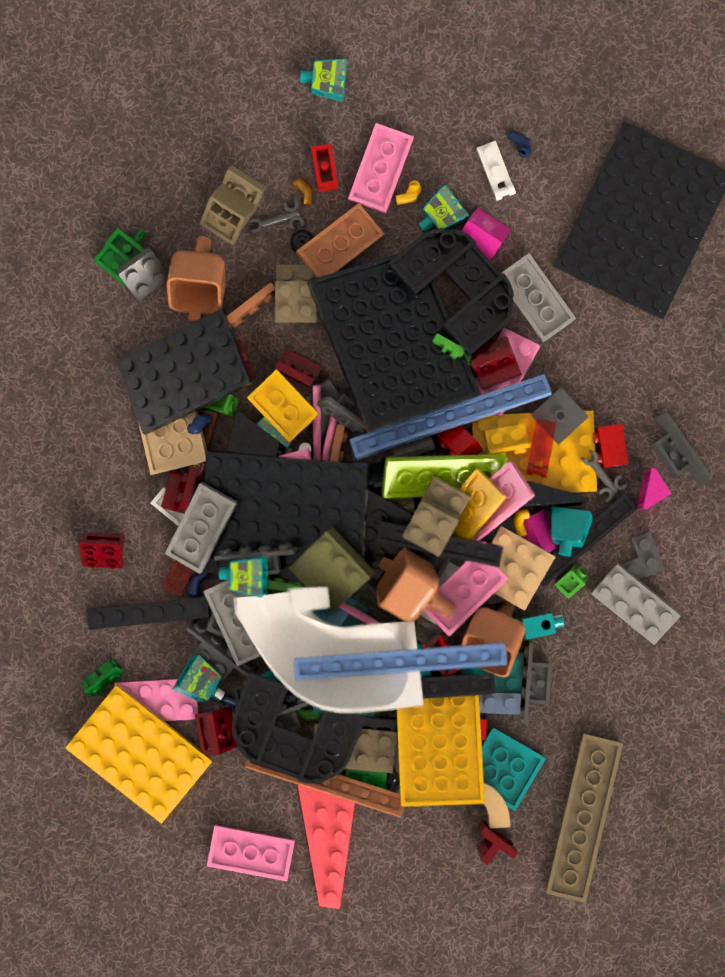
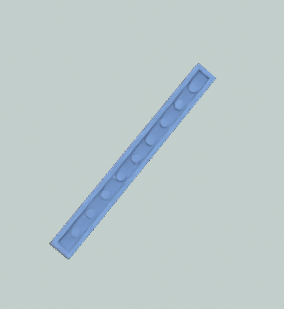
M545 374L349 440L355 458L359 460L550 396L552 392Z
M505 642L294 658L296 680L507 665Z

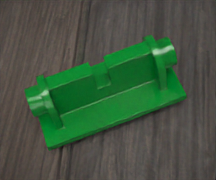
M115 659L112 661L108 660L98 668L102 674L101 676L94 671L85 678L81 684L85 689L84 692L92 697L97 696L104 691V687L108 684L118 681L124 671L117 667L119 665Z

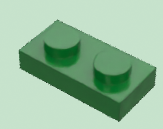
M346 769V777L386 790L387 773Z

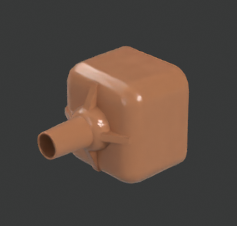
M205 236L197 239L195 252L181 250L173 254L167 279L169 307L174 311L189 313L188 321L192 322L199 320L201 314L210 315L222 309L225 292L224 260L220 255L210 253L211 239Z
M402 548L393 561L385 556L382 558L378 567L386 572L376 586L378 606L407 622L415 621L424 609L429 608L448 618L453 615L456 605L438 594V576L434 566L429 561L406 548Z
M509 601L501 602L498 611L485 607L479 608L474 613L462 642V646L505 642L507 665L477 667L489 673H494V675L499 677L509 676L525 634L524 624L512 618L516 605Z

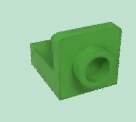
M230 394L203 408L233 418L238 408L239 399Z
M574 563L570 570L558 579L554 585L569 599L586 584L589 577L583 567H578Z

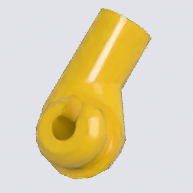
M411 181L405 194L395 195L397 205L416 201L421 192V186L418 181Z
M526 508L518 509L513 517L516 533L520 537L527 535L523 522L524 519L530 517V514Z

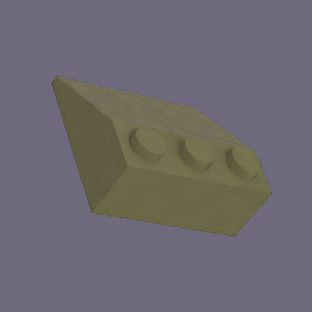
M333 527L323 534L289 567L292 573L307 588L328 587L330 608H327L330 613L334 612L375 573Z

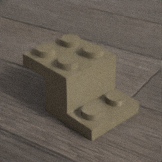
M231 165L226 172L222 184L210 196L199 224L231 245H234L243 227L255 214L266 186Z
M276 265L275 323H317V307L307 285L309 280L316 277L306 265Z
M434 476L402 537L440 556L458 524L471 495Z

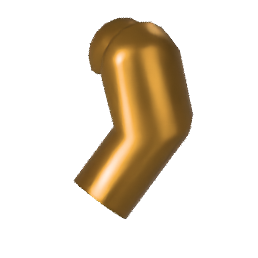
M302 177L294 179L292 182L293 188L303 193L302 205L312 206V186Z

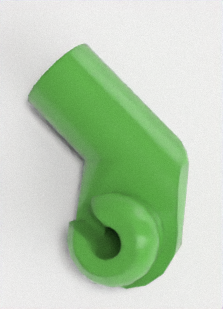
M305 707L297 709L298 715L305 721L319 720L323 712H315L313 709H306Z

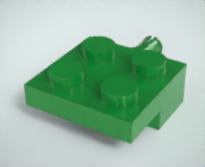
M117 228L93 261L126 287V284L117 274L116 270L144 251L140 242L147 233L140 229L136 236L132 238Z

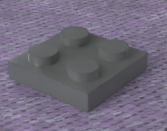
M149 247L116 270L138 301L163 285L168 279V272Z

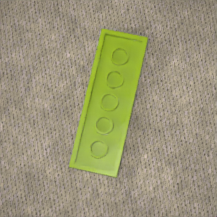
M505 454L386 458L381 494L383 498L423 497L434 476L460 489L475 469H480L488 478H491L507 464V457Z

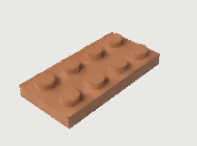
M358 203L299 248L296 254L314 276L319 278L341 270L381 239L384 233L360 203Z

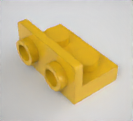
M525 424L484 431L488 455H506L505 452L514 451L515 455L526 453V448H530Z

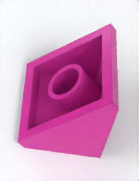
M480 208L475 210L462 229V232L476 241L475 245L489 261L492 260L511 231L510 228Z
M655 468L645 469L637 503V508L640 510L648 509L672 494Z
M544 509L530 515L528 519H524L523 524L527 535L522 536V538L547 552L560 547V545L554 544L552 540V525Z

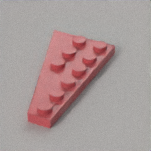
M298 785L319 906L340 909L355 803Z

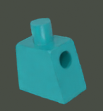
M552 506L551 537L554 544L560 545V555L569 557L571 556L572 547H583L593 521L591 511Z

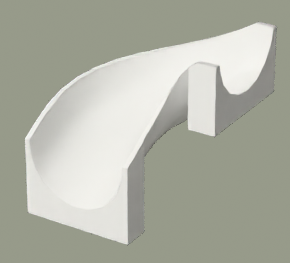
M328 587L288 589V592L265 595L262 598L255 596L234 598L235 613L266 664L286 688L310 705L340 713H362L423 705L420 671L296 680L294 658L417 649L414 621L348 628L329 624L321 620L313 612V610L330 608Z

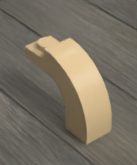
M483 780L484 805L487 808L489 828L510 827L509 811L504 799L491 784Z

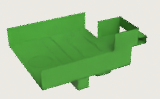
M436 334L433 342L442 348L443 353L446 351L450 352L449 356L453 359L465 354L469 367L472 366V356L469 357L464 353L465 350L461 346Z

